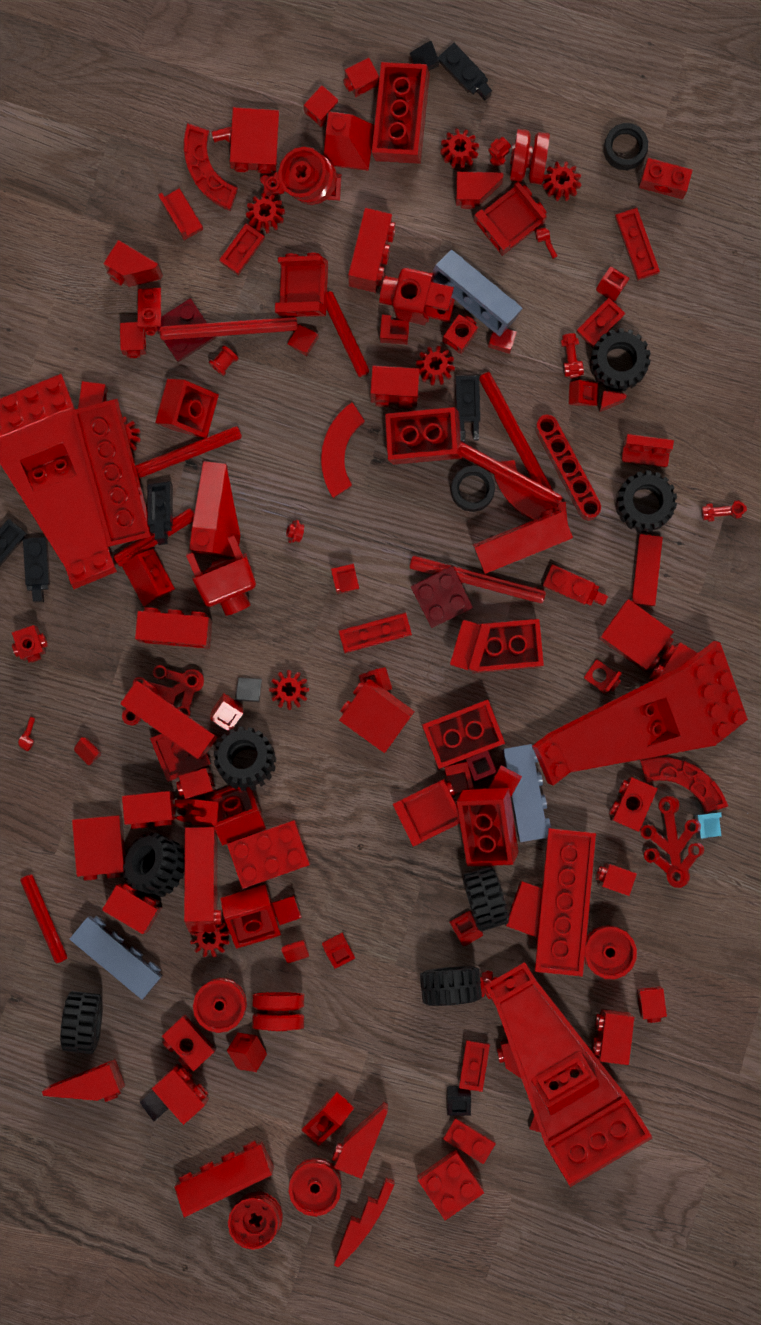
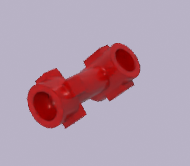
M501 137L499 140L496 139L490 144L488 149L491 155L490 162L493 166H500L506 162L505 155L509 153L511 145L504 137Z
M575 333L562 335L561 347H566L568 363H563L564 376L570 377V379L579 378V375H584L583 362L577 361L575 345H579V340L576 338Z
M740 500L734 501L732 506L713 508V504H706V506L701 507L703 521L708 520V522H713L714 517L728 515L735 519H741L742 515L747 511V506L740 502Z

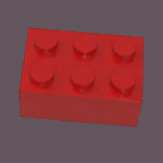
M365 208L348 274L349 287L374 293L377 291V286L382 287L385 275V267L382 266L383 264H388L390 256V245H388V242L393 243L396 223L392 222V214Z
M455 407L385 414L388 461L393 465L462 459L459 412Z
M144 607V611H138L135 639L140 643L210 649L213 621L203 612H191V615H184L180 610L168 609V613H161L157 608Z
M539 619L486 623L491 628L477 673L542 668L544 666Z
M489 700L421 725L438 769L505 744Z
M509 788L463 790L457 800L467 866L513 865L519 851Z
M295 820L227 844L242 889L310 865Z

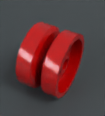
M517 129L516 140L512 146L510 165H512L510 180L522 182L525 177L526 168H530L529 182L542 185L550 134L538 132L535 135L533 146H530V132Z
M295 148L287 153L280 163L278 171L279 183L285 192L303 204H320L328 199L335 190L337 182L336 169L331 161L313 148Z
M602 925L594 928L587 934L584 962L594 974L604 979H618L632 970L637 960V948L633 938L626 931L615 926ZM608 948L614 950V952L610 953V957L606 955Z
M224 977L215 978L205 983L196 993L193 1002L194 1016L198 1023L206 1030L215 1033L228 1032L236 1027L244 1017L247 1008V998L242 987L234 980ZM218 1001H221L224 1004V1008L222 1010L220 1009V1007L216 1008L215 1004Z
M296 992L253 993V1007L258 1010H267V1012H258L252 1016V1028L268 1031L304 1029V1015L299 1012H290V1010H298L304 1007L305 994Z
M314 1157L306 1159L296 1166L290 1178L288 1192L292 1204L298 1211L308 1216L317 1217L327 1214L335 1208L340 1199L342 1181L340 1173L334 1168L333 1163L323 1158ZM317 1184L319 1186L318 1190H313L311 1185Z

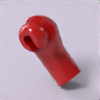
M232 127L211 131L214 143L226 140L231 144Z

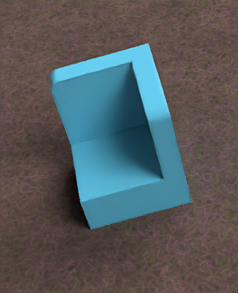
M721 812L694 815V819L698 820L701 824L700 831L696 833L697 839L721 836L719 817H722Z

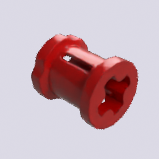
M225 345L222 346V351L218 356L208 362L222 376L226 374L225 371L234 361L237 362L239 360L237 355Z

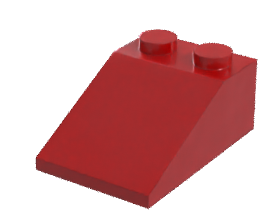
M116 1059L53 1083L47 1086L42 1091V1094L49 1097L94 1101L104 1099L107 1102L121 1094L125 1083Z
M383 1102L344 1138L342 1144L337 1143L332 1158L335 1161V1169L362 1179L388 1112L387 1103Z

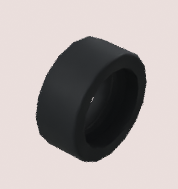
M622 123L609 131L604 142L603 152L606 160L612 167L628 171L636 168L643 162L648 151L649 141L646 133L639 126L633 123ZM628 134L637 139L639 152L634 158L628 160L615 155L612 146L614 139L619 135Z
M470 466L463 468L457 472L452 480L450 491L453 501L464 511H481L490 504L494 497V479L482 467ZM472 475L483 479L487 488L484 498L474 503L464 500L459 492L462 480Z

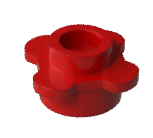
M275 172L274 175H263L260 181L264 185L263 193H265L266 197H269L271 194L274 196L284 194L285 191L279 183L278 172Z
M293 520L292 524L289 523L287 527L286 537H289L288 543L300 542L304 534V524H300L299 520Z

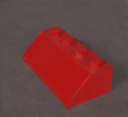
M255 1140L243 1146L244 1150L236 1154L234 1151H231L221 1156L222 1161L213 1164L212 1161L199 1167L201 1171L193 1175L191 1172H187L178 1177L179 1181L175 1184L174 1188L184 1218L271 1176L274 1165L263 1142L256 1143Z

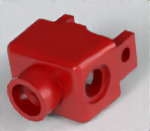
M403 268L400 271L399 278L384 277L379 303L393 306L395 317L399 320L424 326L429 322V318L450 323L455 299L452 298L454 287L434 283L433 273ZM409 296H415L412 299H406ZM440 309L446 312L444 314H439L437 310Z
M234 534L227 536L236 558H221L212 562L208 569L201 572L193 551L186 554L194 573L192 580L205 605L212 607L220 603L225 616L232 615L251 606L246 592L256 587V581L247 555L242 554Z

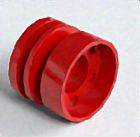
M260 1191L248 1193L241 1198L230 1212L228 1219L229 1233L235 1243L251 1250L260 1249L268 1245L282 1226L283 1212L281 1205L276 1198ZM255 1214L262 1216L260 1223L258 1220L254 1221L252 1219Z

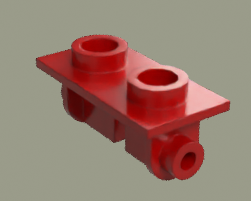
M161 288L138 289L137 327L143 328L149 336L155 335L158 327H161Z

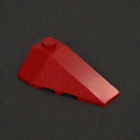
M203 461L189 550L195 554L236 558L227 536L234 534L240 546L241 534L227 465Z

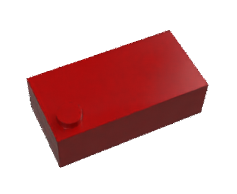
M381 62L372 154L375 161L421 164L430 79L427 64Z
M554 507L541 512L542 516L473 544L484 573H489L572 539L573 536L563 511H555Z
M136 680L120 704L195 758L203 760L218 737L155 693L156 687L144 680L141 683Z
M214 827L185 828L184 922L188 932H217V925L222 924V912L217 910L218 839Z

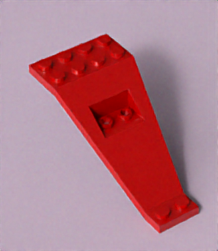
M59 374L0 398V465L64 565L73 589L113 574L117 570L106 542L71 410H75L65 380L62 374Z
M713 641L679 668L545 735L532 747L547 783L554 786L571 772L716 746L746 722L748 718L720 642Z
M525 962L484 985L486 992L497 1008L544 1144L569 1187L579 1183L652 1139V1135L626 1094L536 981ZM573 1072H578L579 1076L577 1078H572L571 1074ZM557 1084L559 1086L556 1090L550 1089L551 1085Z

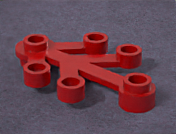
M162 665L156 666L153 669L155 678L159 680L167 678L180 683L171 688L149 682L156 687L154 692L160 694L159 696L173 706L176 696L184 692L182 706L178 707V709H187V715L190 717L193 695L195 692L200 691L204 685L203 675L195 669L187 670L182 674L167 670ZM159 668H163L165 671L162 677H158L156 674ZM192 676L195 677L197 680L196 684L189 685L188 679ZM137 677L133 680V685L136 682V680L144 681L145 679L142 677ZM128 709L123 711L122 719L125 724L135 726L140 723L141 718L135 715V719L130 721L127 718V714L131 711Z
M666 796L661 798L658 807L665 817L668 840L660 835L653 825L643 826L640 833L644 839H651L670 855L671 863L662 858L656 848L647 849L644 852V859L649 863L654 862L667 873V881L671 886L682 888L688 884L690 880L689 869L696 859L704 854V847L700 843L691 844L688 848L689 854L682 863L680 853L693 835L700 831L701 824L696 819L688 820L685 823L684 832L678 839L674 814L679 810V801L674 796ZM665 802H668L670 804L669 810L665 809ZM691 822H693L696 825V829L694 831L690 829ZM647 828L651 829L652 833L650 836L646 834ZM694 846L699 848L698 855L693 852ZM650 851L654 852L655 858L653 860L649 857ZM676 872L680 874L679 881L676 880L674 877V874Z

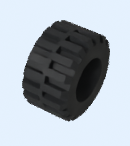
M619 328L617 332L613 329L607 335H602L600 340L596 342L591 353L590 366H592V375L596 376L595 380L598 383L600 381L603 383L602 387L606 389L611 387V391H617V389L626 391L629 387L632 389L637 383L641 382L648 371L651 361L649 359L651 355L650 350L646 348L648 344L646 341H641V335L637 334L635 336L632 330L629 329L628 332H624V328ZM614 349L627 351L633 359L632 368L624 372L614 370L608 364L607 354Z
M645 471V473L638 472L634 476H630L623 483L617 493L615 505L618 507L616 510L617 514H620L622 517L620 520L623 523L626 522L628 528H635L637 532H652L665 525L673 516L677 503H675L677 493L674 494L673 490L675 488L673 484L670 485L668 483L669 479L667 477H660L661 474L658 472L652 474L651 471ZM638 490H650L657 496L659 508L654 514H643L635 508L633 496Z
M238 727L239 731L235 732L234 729L229 730L230 735L226 736L224 734L221 737L222 743L217 742L216 744L218 750L214 751L213 756L216 759L214 764L223 780L228 785L230 784L232 788L237 790L239 787L241 791H247V787H250L251 790H256V785L260 784L262 787L265 785V779H271L272 775L270 772H274L276 768L274 762H276L275 752L267 737H264L263 733L259 730L255 732L254 728L248 727V730H245L244 727ZM253 749L258 752L255 763L249 768L237 769L233 767V759L241 750Z
M148 832L147 835L142 834L139 840L135 839L132 847H129L127 850L128 854L124 858L125 864L123 865V871H125L124 879L127 880V884L133 889L153 897H164L167 893L173 892V888L178 887L180 879L184 877L185 854L183 853L185 850L174 840L158 833Z
M490 866L464 874L463 883L477 928L480 931H485L508 924L509 914L496 871Z
M474 966L431 969L420 974L423 1004L428 1006L466 1004L476 1002L482 998L479 968Z
M71 991L67 996L60 1032V1043L63 1051L93 1054L99 1041L103 1014V1001L100 994Z

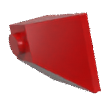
M329 112L324 157L331 161L334 167L369 171L375 125L352 114Z

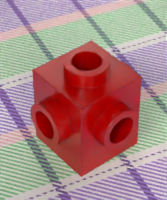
M32 625L12 632L15 642L12 644V648L16 657L32 663L41 660V655L46 654L47 640L44 634H40L37 626ZM32 642V646L28 648V644Z

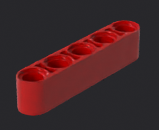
M543 415L537 421L535 427L536 434L579 516L586 521L594 520L601 511V503L557 420L552 415ZM548 422L552 425L553 429L550 432H544L540 424ZM559 442L563 446V451L559 453L554 452L551 444ZM571 463L574 471L572 473L564 472L562 464ZM581 483L585 488V492L582 494L576 493L573 490V485ZM588 503L594 505L595 513L587 514L584 511V505Z

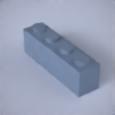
M450 250L435 265L432 271L434 283L454 287L452 298L499 337L516 320L523 309L516 301L507 296L453 250Z
M532 744L503 749L505 767L522 776L511 796L519 842L547 838L548 828H551L549 818L544 816L543 809H547L545 795L540 794L539 786L543 785L541 772L536 771L535 763L538 762V759L532 749Z
M92 916L87 917L71 936L70 940L143 1000L162 978V975L159 973L161 969L151 961L149 963L141 958L143 954L135 947L129 948L123 943L125 939L116 931H113V933L105 928L107 924L98 916L94 918Z

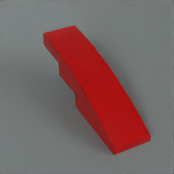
M385 1177L378 1199L368 1196L361 1218L350 1217L334 1260V1266L339 1267L359 1247L372 1230L393 1190L394 1180Z

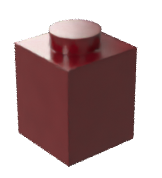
M489 751L466 759L476 783L497 774Z

